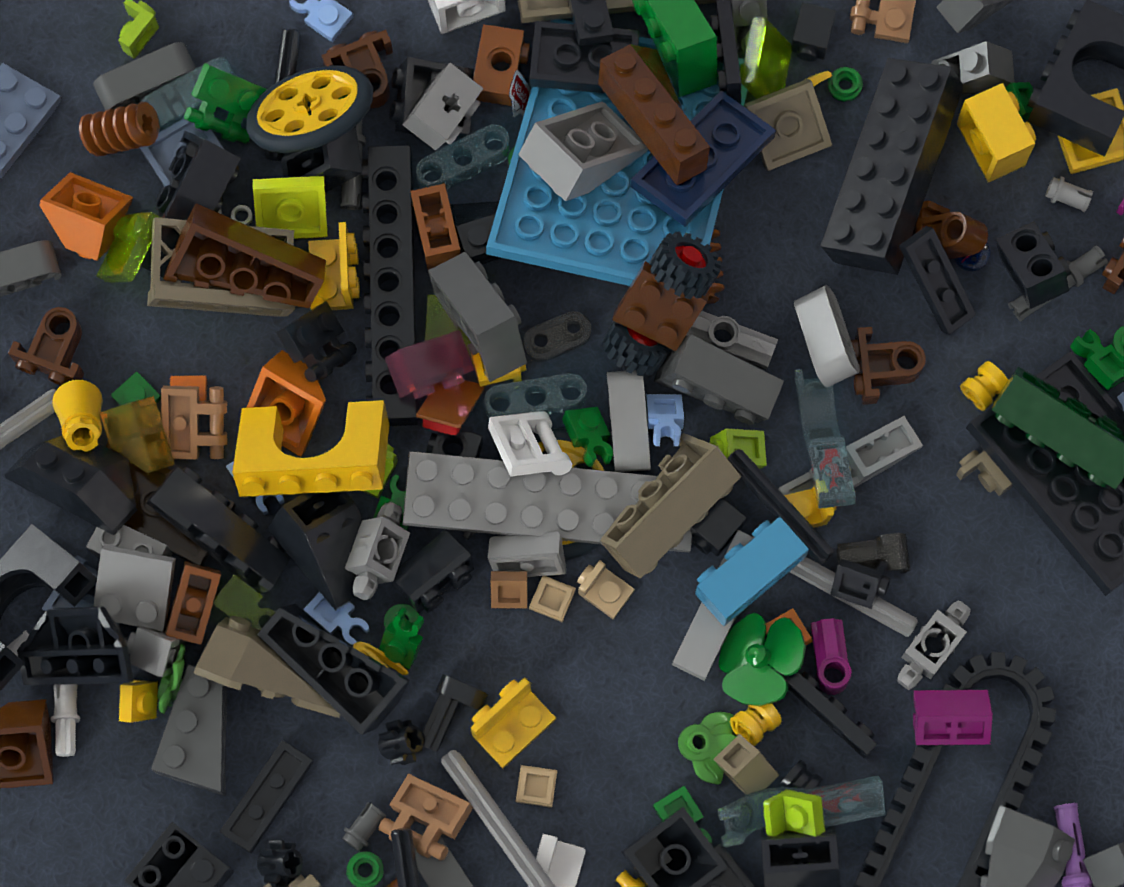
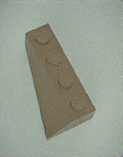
M683 433L680 438V448L673 457L666 455L658 465L662 470L655 480L651 482L646 481L638 490L639 501L636 505L626 506L600 539V542L625 571L640 579L645 574L652 572L658 565V561L670 549L680 544L683 540V535L694 524L702 521L707 516L709 509L720 498L725 497L732 491L733 485L741 478V475L716 445Z

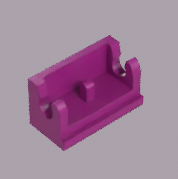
M914 690L915 713H913V725L916 745L990 744L993 715L988 690Z

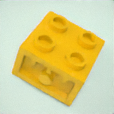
M339 222V239L308 241L309 253L326 260L324 282L310 306L311 309L325 301L328 302L332 310L354 309L353 298H360L359 277H357L356 266L352 267V265L359 263L355 233L348 232L346 222Z
M523 678L519 683L515 679L512 680L500 691L501 699L492 708L488 704L485 705L471 719L474 722L471 726L473 738L502 769L556 720V717L531 692L530 682L526 678Z

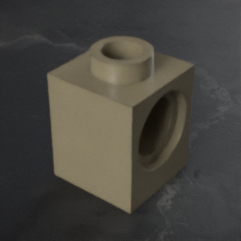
M740 734L713 759L727 777L752 801L779 776L761 752Z

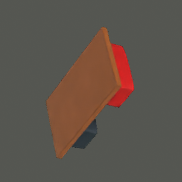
M442 374L417 412L416 417L423 419L422 427L456 436L486 386L480 387L479 383Z

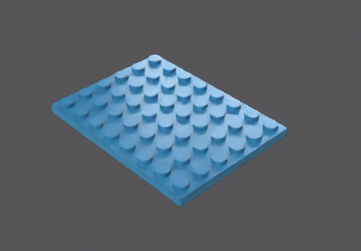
M561 19L551 20L553 23L573 24V22ZM639 36L638 46L657 49L653 39ZM738 58L741 76V105L744 106L754 61ZM722 63L717 64V71L723 70ZM718 76L717 85L680 98L675 90L681 107L690 121L719 93ZM532 87L486 246V254L630 286L644 262L650 263L652 256L667 234L671 233L673 235L674 232H680L683 237L685 233H689L693 240L696 237L702 239L701 244L703 246L706 244L710 245L723 190L684 227L630 187L631 178L654 157L648 149L645 154L588 194L565 201L537 173L532 171L529 165L518 155L534 124L603 101L632 130L633 128L606 93Z

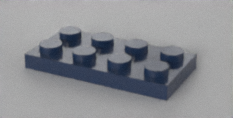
M722 90L691 120V123L710 146L707 169L676 185L657 159L653 157L631 178L630 187L684 227L775 138L776 129Z

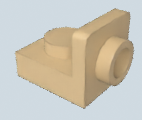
M600 560L595 567L589 564L577 580L581 584L578 589L579 595L613 620L635 592L633 587L606 569V564Z

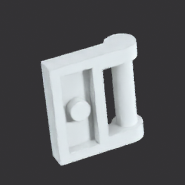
M538 411L489 418V432L510 477L551 471L555 475H564L571 470L572 462L569 456L562 452L551 429L552 421L547 412ZM533 432L539 435L547 454L542 453Z

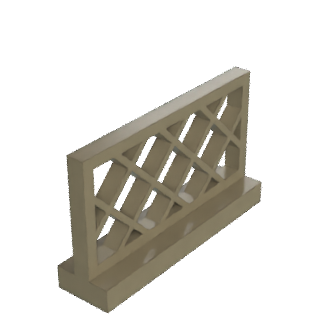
M157 217L153 219L151 286L148 291L147 306L287 317L295 311V306L263 300V296L244 293V296L230 293V289L209 286L208 289L194 286V282L182 283L183 280L179 279L176 282L160 281V266L168 259H171L174 249L171 251L161 240V229H175L180 235L187 220ZM249 226L272 237L284 239V242L294 246V230ZM161 250H162L163 253L166 255L162 260H161Z

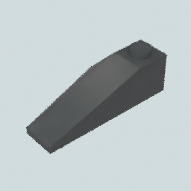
M1000 806L986 845L985 853L991 855L988 876H982L980 887H1054L1063 875L1066 864L1072 855L1075 839L1052 825Z

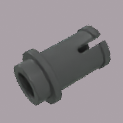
M367 802L365 808L349 829L345 827L343 830L345 835L342 837V840L360 852L363 846L368 847V839L386 815L377 807Z

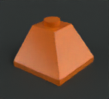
M70 172L40 200L39 206L66 249L78 253L83 258L98 261L110 249L133 197Z
M281 350L262 367L246 408L277 406L284 429L282 446L302 457L322 412L326 398L318 380L309 382L305 378L304 372L308 369L307 365L302 361L294 363L289 354Z

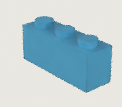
M781 517L772 524L768 520L763 522L753 531L754 539L745 546L741 543L734 546L724 556L727 560L718 569L711 566L698 577L697 581L700 584L697 585L695 595L723 626H726L806 558L809 551L808 547Z

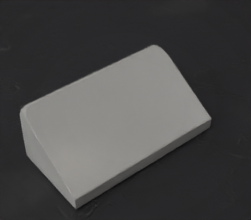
M557 531L546 532L542 536H493L489 540L488 560L493 571H527V577L561 575L567 572L562 538Z

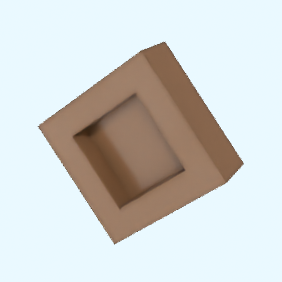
M491 571V608H527V571Z

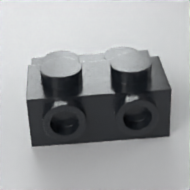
M407 57L399 68L396 67L394 69L392 88L398 89L397 101L393 100L391 104L389 118L390 121L395 122L396 132L413 134L403 126V123L437 75L448 64ZM456 66L473 80L474 69ZM463 117L458 125L462 128V131L457 137L465 139L470 135L471 117L469 119Z

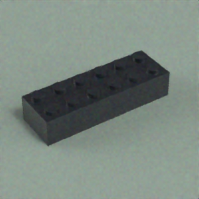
M893 58L887 59L821 243V247L833 262L889 274H899L904 260V255L899 245L913 234L964 88L952 67Z

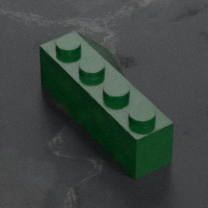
M1017 367L994 401L992 411L996 412L995 417L1010 428L1016 425L1027 432L1026 437L1035 445L1042 448L1047 445L1058 452L1056 456L1068 466H1080L1089 472L1087 476L1099 486L1106 487L1108 484L1116 489L1124 478V434L1117 427V422L1105 415L1097 419L1092 417L1091 411L1084 403L1070 397L1065 401L1060 399L1061 392L1057 388Z

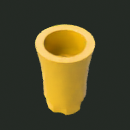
M72 380L61 385L54 393L52 405L59 418L62 435L67 445L72 450L87 452L93 450L98 445V439L102 433L101 408L103 398L100 390L94 384L85 380Z

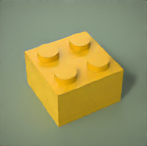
M1003 83L964 100L957 120V125L988 183L1026 166L1035 145L1034 141H1036V135L1029 122H1024L1018 112L1020 107L1017 98L1011 91L1007 92Z

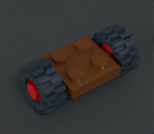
M674 232L673 235L669 233L661 241L650 263L644 262L616 308L612 318L613 322L602 343H605L603 346L604 351L609 352L608 358L610 360H617L616 366L619 368L622 365L626 366V372L631 374L636 370L638 376H643L644 373L649 376L659 370L671 349L674 351L678 349L706 305L710 294L708 290L721 271V261H717L719 256L716 252L710 253L712 247L709 244L703 246L701 244L702 239L696 237L693 240L689 233H685L683 237L680 232Z

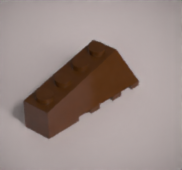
M629 44L600 59L599 86L674 183L679 185L707 169L710 146L685 115L657 49Z
M196 203L181 231L163 280L176 282L179 279L194 282L196 287L207 289L209 286L230 289L232 294L244 296V293L263 296V300L310 308L324 282L326 260Z

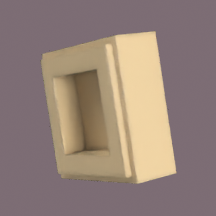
M542 576L529 609L563 622L576 588L550 577Z
M521 765L516 803L552 808L557 770Z

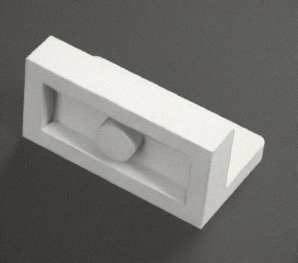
M543 834L536 860L556 887H576L585 849L560 842L557 837Z

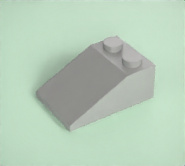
M601 101L536 122L518 155L558 196L568 201L588 194L645 154L648 148L640 137Z

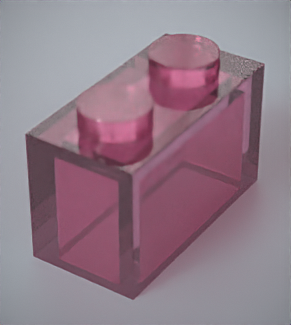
M460 330L402 348L385 357L400 398L413 394L415 400L435 393L434 387L443 384L444 390L464 383L462 376L475 370Z

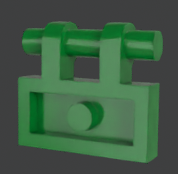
M204 63L191 94L193 97L202 100L199 110L188 107L185 111L184 119L194 123L197 129L205 132L212 130L221 134V137L227 141L235 142L237 140L246 144L250 137L247 130L241 127L243 118L247 119L251 106L267 89ZM216 107L229 111L226 121L214 117Z

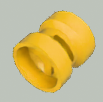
M986 361L978 368V375L973 378L968 377L960 385L963 394L979 410L985 411L993 403L995 394H1000L1009 380L996 365Z
M772 703L763 706L748 705L746 711H739L730 718V725L737 736L739 734L742 735L753 746H756L763 740L766 731L771 732L775 730L782 722L778 710Z

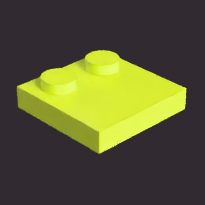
M324 176L253 179L256 227L294 230V239L328 237Z

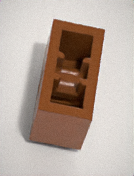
M445 184L410 191L425 261L429 270L461 254Z

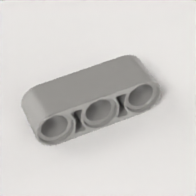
M825 285L795 300V310L814 369L821 383L828 388L859 373V364L840 306L830 287Z
M636 370L632 374L626 371L607 372L615 472L651 470L643 376H638Z

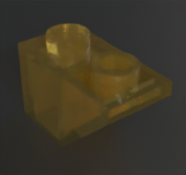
M154 396L99 412L110 447L128 458L129 461L140 469L150 473L175 465Z

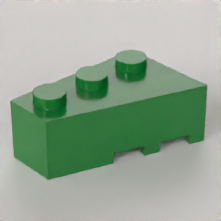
M632 0L636 13L639 16L642 15L679 98L717 85V36L695 0Z

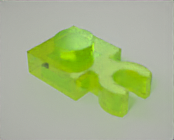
M235 574L213 601V604L229 617L249 618L252 621V627L260 631L262 629L259 625L260 617L263 615L272 617L276 613L270 608L261 609L257 606V603L263 596Z

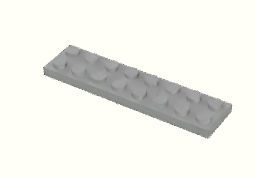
M410 451L403 525L516 536H542L546 532L557 531L560 533L562 541L602 544L600 539L625 507L636 505L639 501L638 490L646 481L651 482L655 480L657 476L571 468L564 475H555L551 471L510 477L504 462L501 460ZM690 529L683 535L684 537L680 544L669 551H691L692 532Z

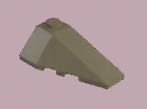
M231 616L230 618L225 617L217 624L196 665L194 674L238 690L241 689L242 684L257 687L261 691V696L270 699L289 696L292 697L291 702L298 707L338 718L341 716L257 635L260 630L251 627V622L241 617Z

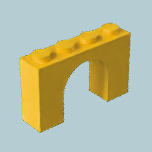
M384 400L348 402L345 432L340 442L328 452L310 458L292 457L281 451L284 429L277 406L242 408L232 471L239 497L383 489L389 435V420Z

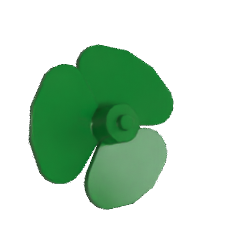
M749 614L733 626L722 645L718 663L720 669L726 673L722 687L728 696L742 704L755 706L774 703L784 698L788 685L779 673L785 676L797 673L803 665L806 648L802 631L791 619L780 618L776 620L769 628L765 644L766 622L759 614Z

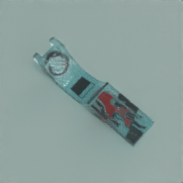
M802 369L795 370V381L802 434L809 453L818 507L828 508L855 505L856 496L844 436L840 435L833 385L826 388L819 378L804 379Z
M879 776L808 790L795 787L767 788L750 793L718 810L720 820H724L726 835L721 837L724 847L744 844L745 838L753 831L766 827L764 801L785 790L821 796L824 827L886 815L883 783Z

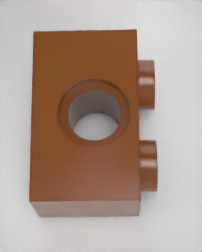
M483 24L473 81L483 88L476 98L478 101L512 106L510 88L514 74L517 70L520 72L521 64H528L530 44L525 43L524 30ZM499 62H506L510 65V68L505 71H497L493 66Z
M187 561L184 562L165 629L166 636L199 645L202 644L221 577L220 570Z

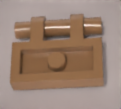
M856 0V4L851 8L850 20L852 21L851 32L856 35H863L866 23L876 25L874 38L908 43L916 0H880L879 11L869 8L870 0Z
M163 386L161 388L162 458L198 459L199 446H210L211 459L224 458V445H227V432H224V414L227 413L224 387H210L208 401H199V387ZM199 414L210 415L209 432H199Z
M408 774L390 803L391 808L400 813L395 822L386 817L383 818L379 825V831L389 835V840L392 841L391 832L399 828L410 829L415 820L427 826L423 835L411 830L414 848L417 849V853L426 858L433 856L443 861L448 854V847L438 843L440 836L444 834L455 840L473 807L470 802Z

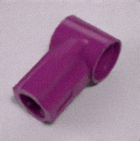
M821 619L810 624L817 670L816 681L819 683V688L822 692L828 695H836L845 690L851 677L842 619ZM835 668L842 673L843 680L838 683H831L825 678L824 671Z

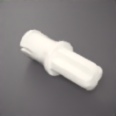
M77 684L53 685L54 715L51 716V722L55 723V753L61 757L74 756L76 751V723L80 721V716L77 715Z

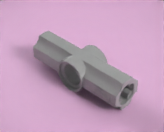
M704 311L700 312L686 335L691 334L745 362L766 370L778 342L776 338L738 325L731 317H717ZM720 329L726 330L730 333L732 340L725 343L720 342L714 337L713 332Z

